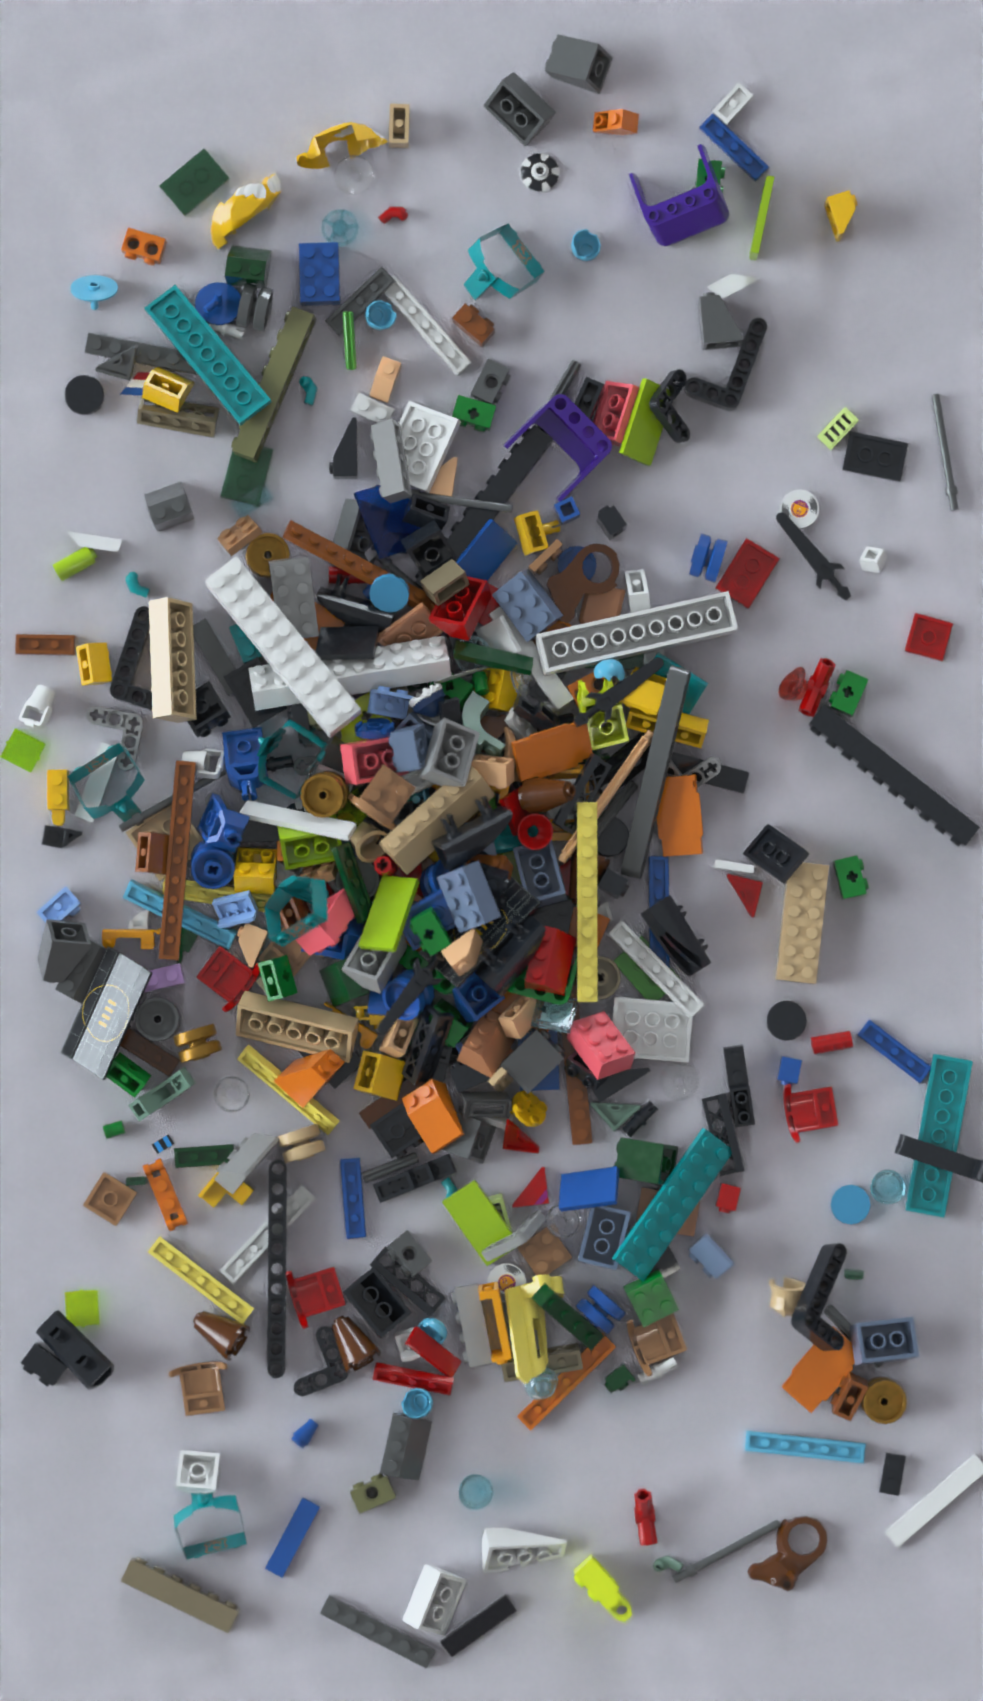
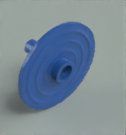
M221 282L211 283L198 292L195 299V308L207 323L225 325L237 318L241 295L229 284Z

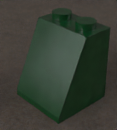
M232 245L227 256L225 269L227 284L244 287L246 283L256 285L258 289L267 288L272 251Z
M348 958L319 970L334 1007L370 994L369 989L363 988L342 971V967Z
M620 1137L616 1147L618 1153L617 1161L613 1167L617 1166L619 1168V1178L663 1185L676 1167L679 1146Z

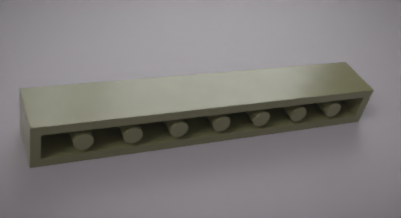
M293 306L291 311H287L284 318L285 325L277 334V344L270 351V361L268 365L263 367L261 374L263 377L261 382L258 383L272 402L244 424L239 425L240 432L238 437H234L231 444L235 455L257 463L317 319L314 314Z

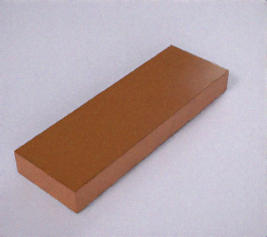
M16 634L15 654L75 655V635Z

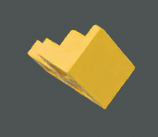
M217 1172L198 1196L213 1208L226 1193L240 1205H243L255 1190L244 1181L232 1195L214 1180L219 1174Z

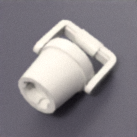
M37 685L30 699L26 701L19 720L24 722L26 726L44 728L52 713V704L56 692L48 687ZM30 709L43 714L40 722L27 718Z
M222 750L184 751L182 761L196 762V774L201 778L218 779L225 766V756ZM210 756L220 757L217 761L215 772H208Z

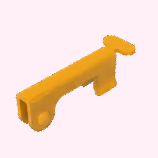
M161 928L157 930L103 929L102 944L107 949V946L112 948L115 946L117 938H141V949L153 950L155 947L154 933L161 935Z
M326 1001L324 1003L326 1007L333 1009L332 1012L347 1015L335 1008L330 1002ZM359 1022L358 1031L361 1033L360 1046L368 1049L373 1045L379 1034Z

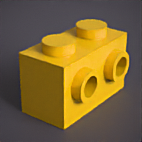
M107 642L87 643L77 646L82 686L102 685L112 682Z

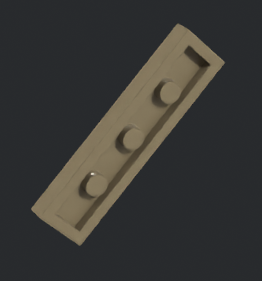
M141 397L138 407L137 424L214 438L220 408L184 402L177 413L156 403L152 406L144 405L145 401H151ZM189 409L193 410L194 412L188 413L184 410ZM204 413L214 414V416H205Z
M579 1343L547 1348L548 1364L546 1369L536 1377L583 1369ZM540 1349L537 1350L538 1358L540 1357ZM513 1354L512 1359L508 1360L509 1362L501 1364L504 1383L519 1380L516 1377Z

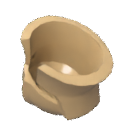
M358 822L356 824L357 828L350 838V843L361 861L373 863L378 857H383L387 854L380 847V842L378 843L380 836H386L387 833L382 832L371 823Z
M784 1277L783 1287H779L775 1284V1280L771 1279L769 1281L772 1292L770 1307L781 1314L782 1317L792 1316L806 1283Z

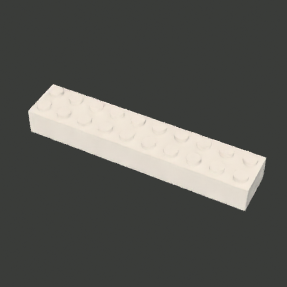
M237 556L205 580L207 588L329 738L361 714V708Z
M729 591L540 633L535 636V642L543 675L547 676L596 665L606 659L618 660L733 634L738 630Z
M444 636L377 646L374 659L321 660L349 695L370 692L371 689H378V686L396 688L433 682L451 676L450 661ZM270 664L248 668L255 711L301 703Z

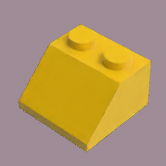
M850 190L827 197L824 204L836 242L841 240L856 210L855 206L858 205L855 195H851Z

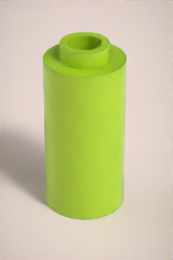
M83 547L54 563L52 566L63 582L95 564V558L98 556L93 548Z

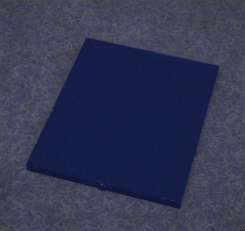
M376 485L353 494L379 559L400 553L404 554L406 549L401 540L419 529L417 526L402 521L405 506L409 499L406 498L389 503L380 495L379 487L381 485Z

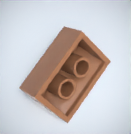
M493 1010L488 1011L478 1020L457 1059L459 1062L490 1078L497 1072L516 1038L506 1037L498 1019L501 1014Z

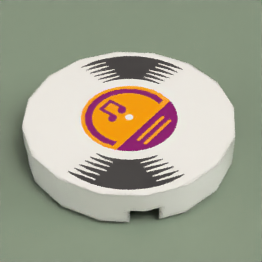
M798 489L785 495L780 504V512H784L799 529H803L814 523L818 517L819 505L813 494L806 490Z
M502 1263L495 1266L487 1278V1283L498 1281L502 1303H506L504 1290L526 1284L524 1272L518 1266L510 1263Z

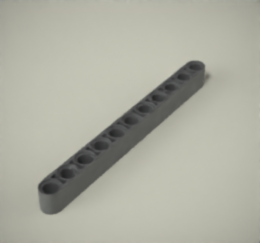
M671 665L668 671L621 867L622 875L641 879L644 872L691 677V670Z

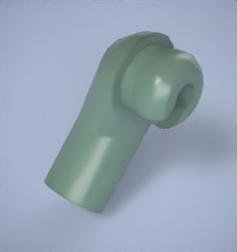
M667 1555L656 1559L653 1568L657 1572L669 1568L680 1572L684 1564Z

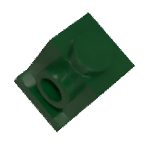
M622 1363L604 1378L607 1381L604 1385L610 1393L616 1390L621 1392L629 1385L628 1381L630 1379L632 1382L636 1379Z

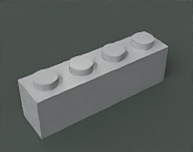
M389 419L371 425L372 433H370V438L375 448L373 456L378 466L376 474L380 480L381 487H379L381 497L389 503L412 497L400 424L394 419Z
M478 1283L455 1287V1292L451 1294L453 1305L457 1304L459 1312H455L457 1324L462 1326V1332H459L461 1344L465 1343L466 1351L463 1352L464 1363H469V1367L493 1363L482 1302L478 1293Z

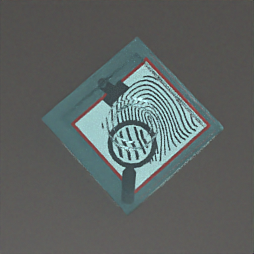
M569 998L568 1002L563 1005L537 1000L531 1026L570 1034L578 1007L577 999Z

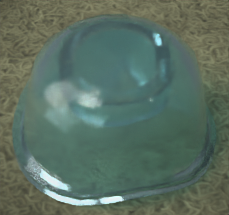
M890 1169L882 1170L872 1179L870 1186L871 1194L880 1203H897L904 1196L905 1182L896 1171Z
M546 1367L540 1375L524 1384V1389L528 1396L535 1400L551 1397L558 1386L557 1374Z
M469 1475L463 1479L459 1486V1499L468 1509L478 1510L484 1508L492 1500V1484L481 1475Z

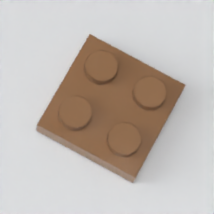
M247 515L239 518L230 529L222 531L217 540L233 556L263 532Z
M558 539L529 565L528 568L533 575H541L548 568L547 563L550 560L554 562L562 554L563 544Z
M335 861L316 866H306L302 869L299 877L325 880L326 883L335 880L338 867Z
M104 1171L83 1206L114 1226H117L138 1192Z
M550 1225L517 1247L536 1276L550 1274L572 1258Z

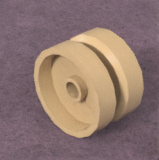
M318 1124L277 1137L279 1139V1147L289 1145L293 1147V1149L282 1153L285 1164L315 1156L314 1154L326 1150L323 1140L310 1142V1138L320 1134Z

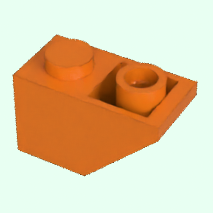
M625 109L595 112L593 132L615 135L637 134L639 114Z

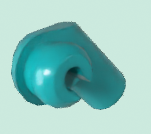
M302 376L299 379V384L306 392L304 403L313 406L317 386L310 377Z
M130 572L125 579L130 592L147 598L150 589L140 586L138 574Z
M449 1177L441 1182L447 1191L446 1198L458 1191Z

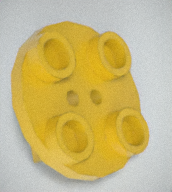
M523 1090L512 1097V1111L510 1113L515 1114L526 1127H537L545 1121L548 1108L531 1091L527 1093Z

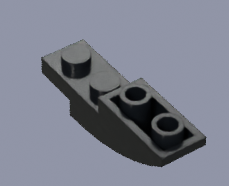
M521 695L515 699L513 711L520 718L530 722L534 728L544 731L563 725L558 716L541 701L535 706Z
M743 1044L723 1047L735 1127L755 1125Z

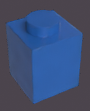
M572 496L554 504V509L562 525L580 517V512Z
M781 1056L777 1080L781 1081L780 1085L791 1084L792 1087L793 1083H798L802 1060Z

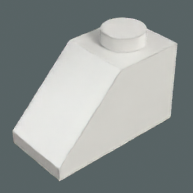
M644 569L624 571L631 613L650 609L649 591Z

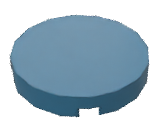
M385 574L373 581L369 594L371 602L381 611L397 612L407 604L410 592L407 583L402 578L395 577L393 574Z
M845 1185L837 1189L830 1203L831 1211L835 1218L842 1223L850 1225L864 1220L869 1213L871 1205L865 1190L855 1185Z

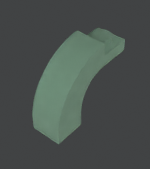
M472 692L464 704L461 720L462 726L480 733L474 753L480 754L484 750L488 755L502 757L506 744L485 732L480 724L481 719L488 712L489 701Z
M183 1067L128 1106L140 1122L187 1091L195 1084V1081L187 1069Z

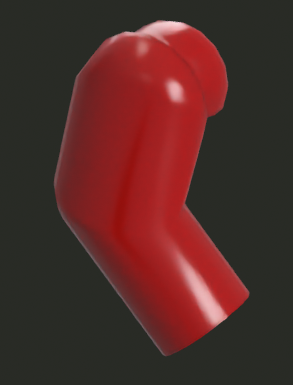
M391 206L378 219L385 225L393 217H398L401 221L406 220L408 213L402 206Z

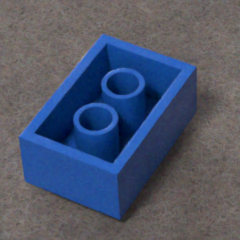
M338 242L299 243L301 306L340 305Z

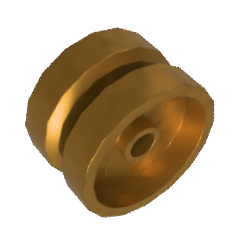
M260 534L247 547V566L257 576L271 578L268 561L289 558L288 545L283 538L276 534ZM267 551L271 552L270 555L272 557L269 559L264 557V553Z
M319 772L305 781L301 789L302 804L307 812L315 817L325 818L332 816L346 806L349 800L347 798L350 793L349 786L345 783L343 776L336 772Z
M214 1023L173 1036L175 1046H189V1048L178 1053L181 1063L191 1060L197 1061L222 1051L219 1040L208 1042L206 1040L217 1034Z
M879 1376L868 1381L869 1388L860 1403L861 1408L870 1419L877 1423L889 1424L897 1421L906 1410L907 1399L905 1392L895 1381L888 1377ZM882 1398L886 1400L884 1403L881 1402Z

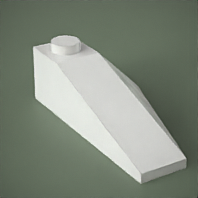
M505 1527L485 1528L482 1538L483 1573L508 1571L510 1566L520 1564L523 1567L527 1566V1562L538 1560L543 1562L562 1557L565 1553L567 1541Z

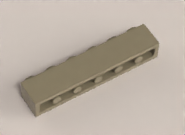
M141 1557L131 1558L120 1582L229 1634L240 1611L237 1608V1604L229 1600L223 1602L219 1600L220 1596L210 1591L207 1594L201 1591V1587L194 1583L188 1585L183 1582L182 1577L176 1574L170 1576L165 1573V1569L157 1565L153 1568L147 1565L148 1561Z

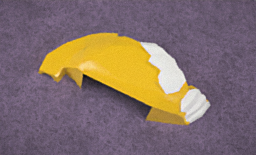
M354 122L343 123L315 135L311 140L308 152L296 156L297 165L310 169L330 167L325 148L334 141L347 140L349 156L352 159L369 148H375L387 143L388 140L364 124Z
M276 173L270 177H265L262 180V184H248L239 187L225 204L219 203L214 211L211 224L212 243L218 250L225 244H228L227 236L237 234L236 229L266 207L268 210L271 208L281 193V184Z

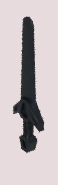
M784 512L778 513L776 515L777 522L817 573V587L821 590L822 580H828L837 589V596L845 601L850 598L851 594L848 587L841 586L842 584L834 577V570H845V568L841 564L830 563Z
M659 657L653 659L602 694L593 692L588 694L586 698L595 700V705L585 713H579L573 723L576 727L583 726L588 723L590 717L598 712H605L604 723L611 718L612 707L662 668L664 665L663 659Z
M441 951L433 955V959L426 968H421L418 958L413 963L414 976L378 1024L377 1031L379 1034H386L427 986L438 985L442 981L441 978H433L432 975L438 964L443 963L446 959Z

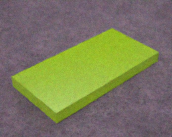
M766 176L749 260L756 261L759 254L774 176Z
M642 378L619 453L646 466H651L663 426L651 411L649 402L660 385L647 378ZM666 388L667 395L670 396V390Z
M382 876L358 944L361 949L396 952L419 885L418 879Z
M473 1180L442 1200L443 1205L486 1266L510 1252L508 1251L490 1261H486L481 1253L489 1245L513 1234V1232L476 1180Z

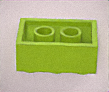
M336 814L329 816L330 818L337 819ZM277 826L285 870L335 861L331 848L341 845V839Z

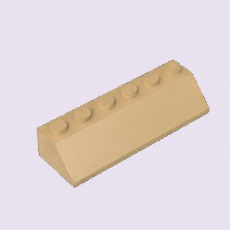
M471 765L464 787L442 786L381 840L380 847L408 875L435 850L432 841L447 834L440 820L441 817L445 818L448 822L446 815L452 814L458 828L479 811L475 803L476 799L482 802L481 797L487 796L489 802L495 794L483 777Z
M245 991L238 1003L236 1036L310 1054L331 1049L344 1062L350 1063L358 1034L359 1018L282 999L268 1001L265 995Z

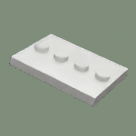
M409 401L399 424L410 486L429 493L461 421Z
M614 996L612 1022L635 1051L634 1058L689 1063L692 1019L673 1001Z

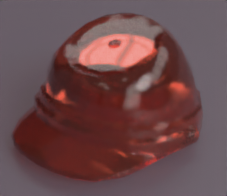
M803 667L795 668L784 677L778 689L780 698L797 701L804 697L807 690V681Z

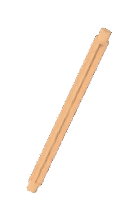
M650 730L644 736L642 735L639 742L596 801L597 819L651 744L654 733ZM577 830L557 858L563 864H565L568 858H571L577 848Z

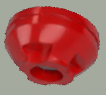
M529 814L519 822L517 836L520 843L526 848L539 850L546 847L552 840L553 826L547 817L541 814ZM531 825H535L538 828V834L535 837H530L527 833V829Z

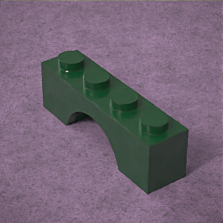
M544 1283L531 1297L543 1310L591 1351L604 1337L593 1324L573 1309L547 1284Z

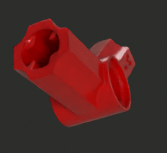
M820 658L814 674L810 676L805 688V695L798 710L805 716H815L821 698L823 699L829 686V680L836 664L828 658Z
M645 1488L638 1489L634 1494V1514L636 1525L638 1524L640 1545L657 1544L656 1517L651 1492Z

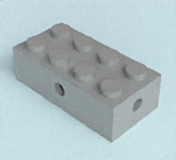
M302 556L268 561L274 603L303 638L319 636L309 557Z

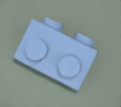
M378 686V689H371L367 713L404 720L407 717L409 700L414 696L408 695V691L405 690L391 692L389 687Z
M65 886L36 913L45 923L47 919L64 921L69 915L71 917L75 916L81 910L79 907L82 903Z
M250 890L215 898L212 902L219 917V929L231 928L242 923H251L255 920L258 912V907Z

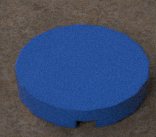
M572 546L564 550L559 556L557 564L558 573L564 571L584 547ZM593 553L586 556L582 566L583 573L588 580H591L595 575L597 567L596 558Z
M370 718L367 720V723L359 721L355 725V735L363 739L385 738L394 731V723H390V720L384 718Z

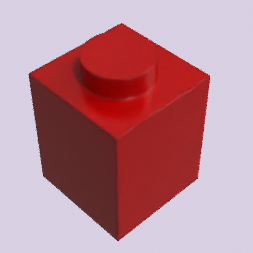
M720 1183L715 1204L716 1207H719L720 1212L730 1214L731 1210L736 1211L741 1188Z

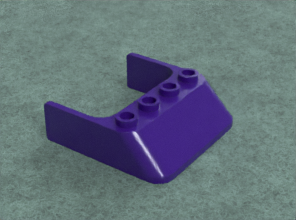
M702 144L697 145L707 172V181L702 186L666 201L648 206L637 175L634 173L628 174L645 221L657 243L661 246L666 247L721 225L729 218L726 201L706 147Z
M557 394L552 397L503 444L508 449L532 424H536L577 463L579 474L556 497L559 502L612 450L610 439L564 394Z

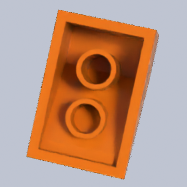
M431 1079L402 1098L408 1117L432 1154H435L464 1135L445 1083Z

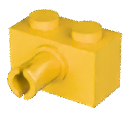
M538 510L513 518L524 556L546 550L549 546L545 535L560 532V526L554 527L559 524L558 520L542 524Z

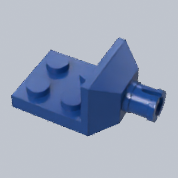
M262 727L222 732L225 766L229 784L235 789L242 791V800H249L250 793L251 799L254 801L258 798L256 788L264 785L259 779V756H257L261 746L258 738L263 737ZM265 764L266 776L269 778L268 772H267V767H266V764Z
M212 793L197 829L206 844L235 853L240 845L239 842L242 841L241 837L250 816L227 809L220 795Z
M354 917L347 924V930L340 935V941L335 946H328L321 953L316 952L314 954L341 960L348 958L363 933L364 924H357Z

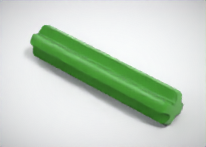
M346 311L343 312L346 369L355 370L357 365L353 312Z

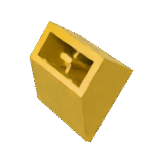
M157 367L151 370L143 384L142 398L178 413L195 382Z
M493 668L477 671L485 672L488 677L489 693L481 695V697L489 701L488 710L509 713L511 707H514L521 674Z
M635 667L632 673H634L640 668ZM653 674L622 699L620 703L629 708L642 710L647 715L656 716L659 712L667 678Z
M238 847L234 871L235 893L250 890L254 894H273L277 879V849Z
M363 1050L353 1089L397 1101L404 1077L402 1071L406 1062Z

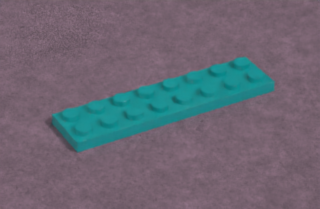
M176 285L172 286L144 308L146 313L240 426L272 402Z
M933 1054L918 1140L957 1152L973 1061ZM914 1160L905 1211L945 1218L953 1173Z
M702 1128L612 1259L641 1281H644L732 1155L731 1148L708 1130Z

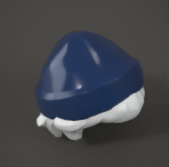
M436 683V685H430V689L424 688L422 694L416 692V698L413 697L409 701V706L412 707L415 714L436 718L440 715L438 702L443 701L445 698L442 685Z

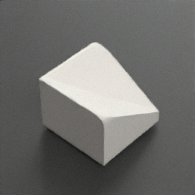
M867 546L859 560L862 570L880 573L887 561L885 549Z

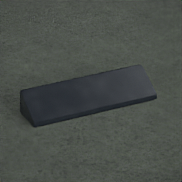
M673 752L671 760L682 774L704 761ZM710 762L709 767L703 770L705 775L708 776L706 773L711 768L716 770L717 764H711ZM721 765L720 773L705 784L744 794L749 772ZM669 767L667 774L674 775V770ZM698 772L691 774H696L697 782L702 779L701 774Z
M504 1594L440 1640V1643L450 1656L453 1657L517 1610L506 1594Z

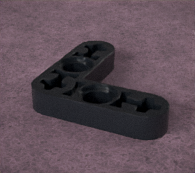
M681 369L668 373L649 402L651 411L676 443L686 442L690 438L688 426L672 406L673 401L687 382L686 374ZM667 387H668L669 390H670V396L667 395V392H666V388H667ZM668 415L672 418L671 424L668 421Z
M322 1326L316 1332V1339L328 1367L299 1378L294 1384V1391L299 1396H307L344 1381L348 1377L349 1373L346 1371L343 1373L342 1378L339 1375L335 1376L336 1366L331 1367L330 1363L341 1359L334 1332L329 1326ZM324 1329L331 1334L328 1336L329 1342L332 1340L335 1342V1344L328 1345L326 1348H323L322 1345L327 1344L325 1339L319 1336L322 1334L321 1330ZM335 1348L338 1351L337 1358H328L327 1350ZM343 1362L338 1363L340 1369H345ZM324 1374L327 1377L326 1384L318 1385L315 1380L316 1376ZM312 1377V1382L316 1389L312 1390L311 1385L306 1388L304 1393L302 1390L298 1391L299 1382L307 1384L310 1382L308 1378Z

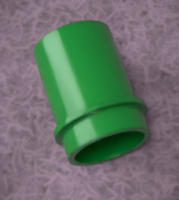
M482 671L474 673L472 681L474 682L475 693L480 696L488 694L489 687L486 673Z
M122 1120L103 1126L106 1139H112V1137L126 1133Z

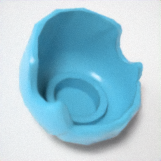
M588 229L577 231L573 236L571 249L574 256L578 259L591 261L600 253V241L597 235L590 233Z
M382 300L373 301L367 306L365 313L368 325L378 331L390 328L395 323L397 317L391 304Z
M606 659L594 667L596 679L605 677L608 681H611L613 676H616L619 681L625 679L624 668L618 660Z
M425 1318L417 1326L439 1344H442L447 1338L446 1327L436 1318Z
M424 1388L409 1390L401 1402L404 1414L414 1419L425 1417L432 1409L433 1397Z

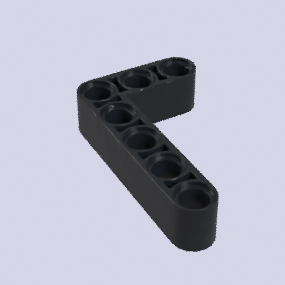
M754 318L751 321L726 388L692 377L685 384L684 391L686 395L725 411L731 412L737 409L767 330L766 321L762 318ZM760 324L763 327V331L755 332L752 326ZM753 342L756 345V349L753 351L748 350L746 343ZM746 360L749 363V368L742 369L739 366V362ZM740 379L743 385L735 387L732 384V380ZM695 383L699 386V390L691 392L688 385ZM709 390L716 391L717 397L715 399H710L707 396ZM733 397L736 404L729 406L726 404L725 399Z
M141 606L134 613L110 686V694L118 701L152 711V692L132 685L150 629L149 618L146 621L139 619L140 613L143 611L149 612V608ZM136 630L143 631V637L139 640L133 638V633ZM133 648L137 650V655L131 659L127 657V651ZM124 667H128L131 670L128 677H122L120 674ZM117 686L124 687L123 695H115L114 690ZM136 692L143 693L142 701L135 702L133 695Z
M900 1134L894 1153L983 1183V1160L974 1159Z
M842 1243L825 1244L822 1246L791 1318L793 1328L822 1351L840 1350L844 1345L843 1336L821 1318L847 1255V1249Z

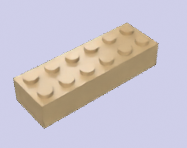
M169 597L149 601V633L153 718L175 723L197 720L192 603Z
M803 862L786 882L775 980L816 984L829 865Z

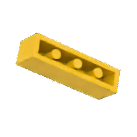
M630 708L626 727L644 733L648 730L654 733L658 714L656 716L647 715L642 710ZM682 713L675 742L701 749L709 720Z

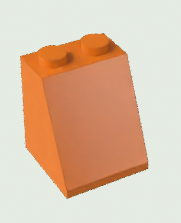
M328 1049L294 1060L274 1082L303 1108L323 1089L345 1062L333 1050Z

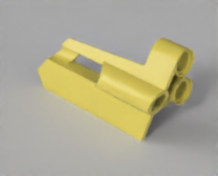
M537 1275L532 1277L533 1282L504 1290L516 1377L524 1384L540 1375L548 1364L545 1310L531 1297L545 1283L561 1298H564L565 1294L561 1276ZM534 1329L537 1330V1335H538V1342H539V1349H540V1357H539V1358H538V1354H537V1347H536V1340H535Z

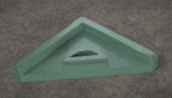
M590 1103L613 1131H616L641 1108L640 1105Z

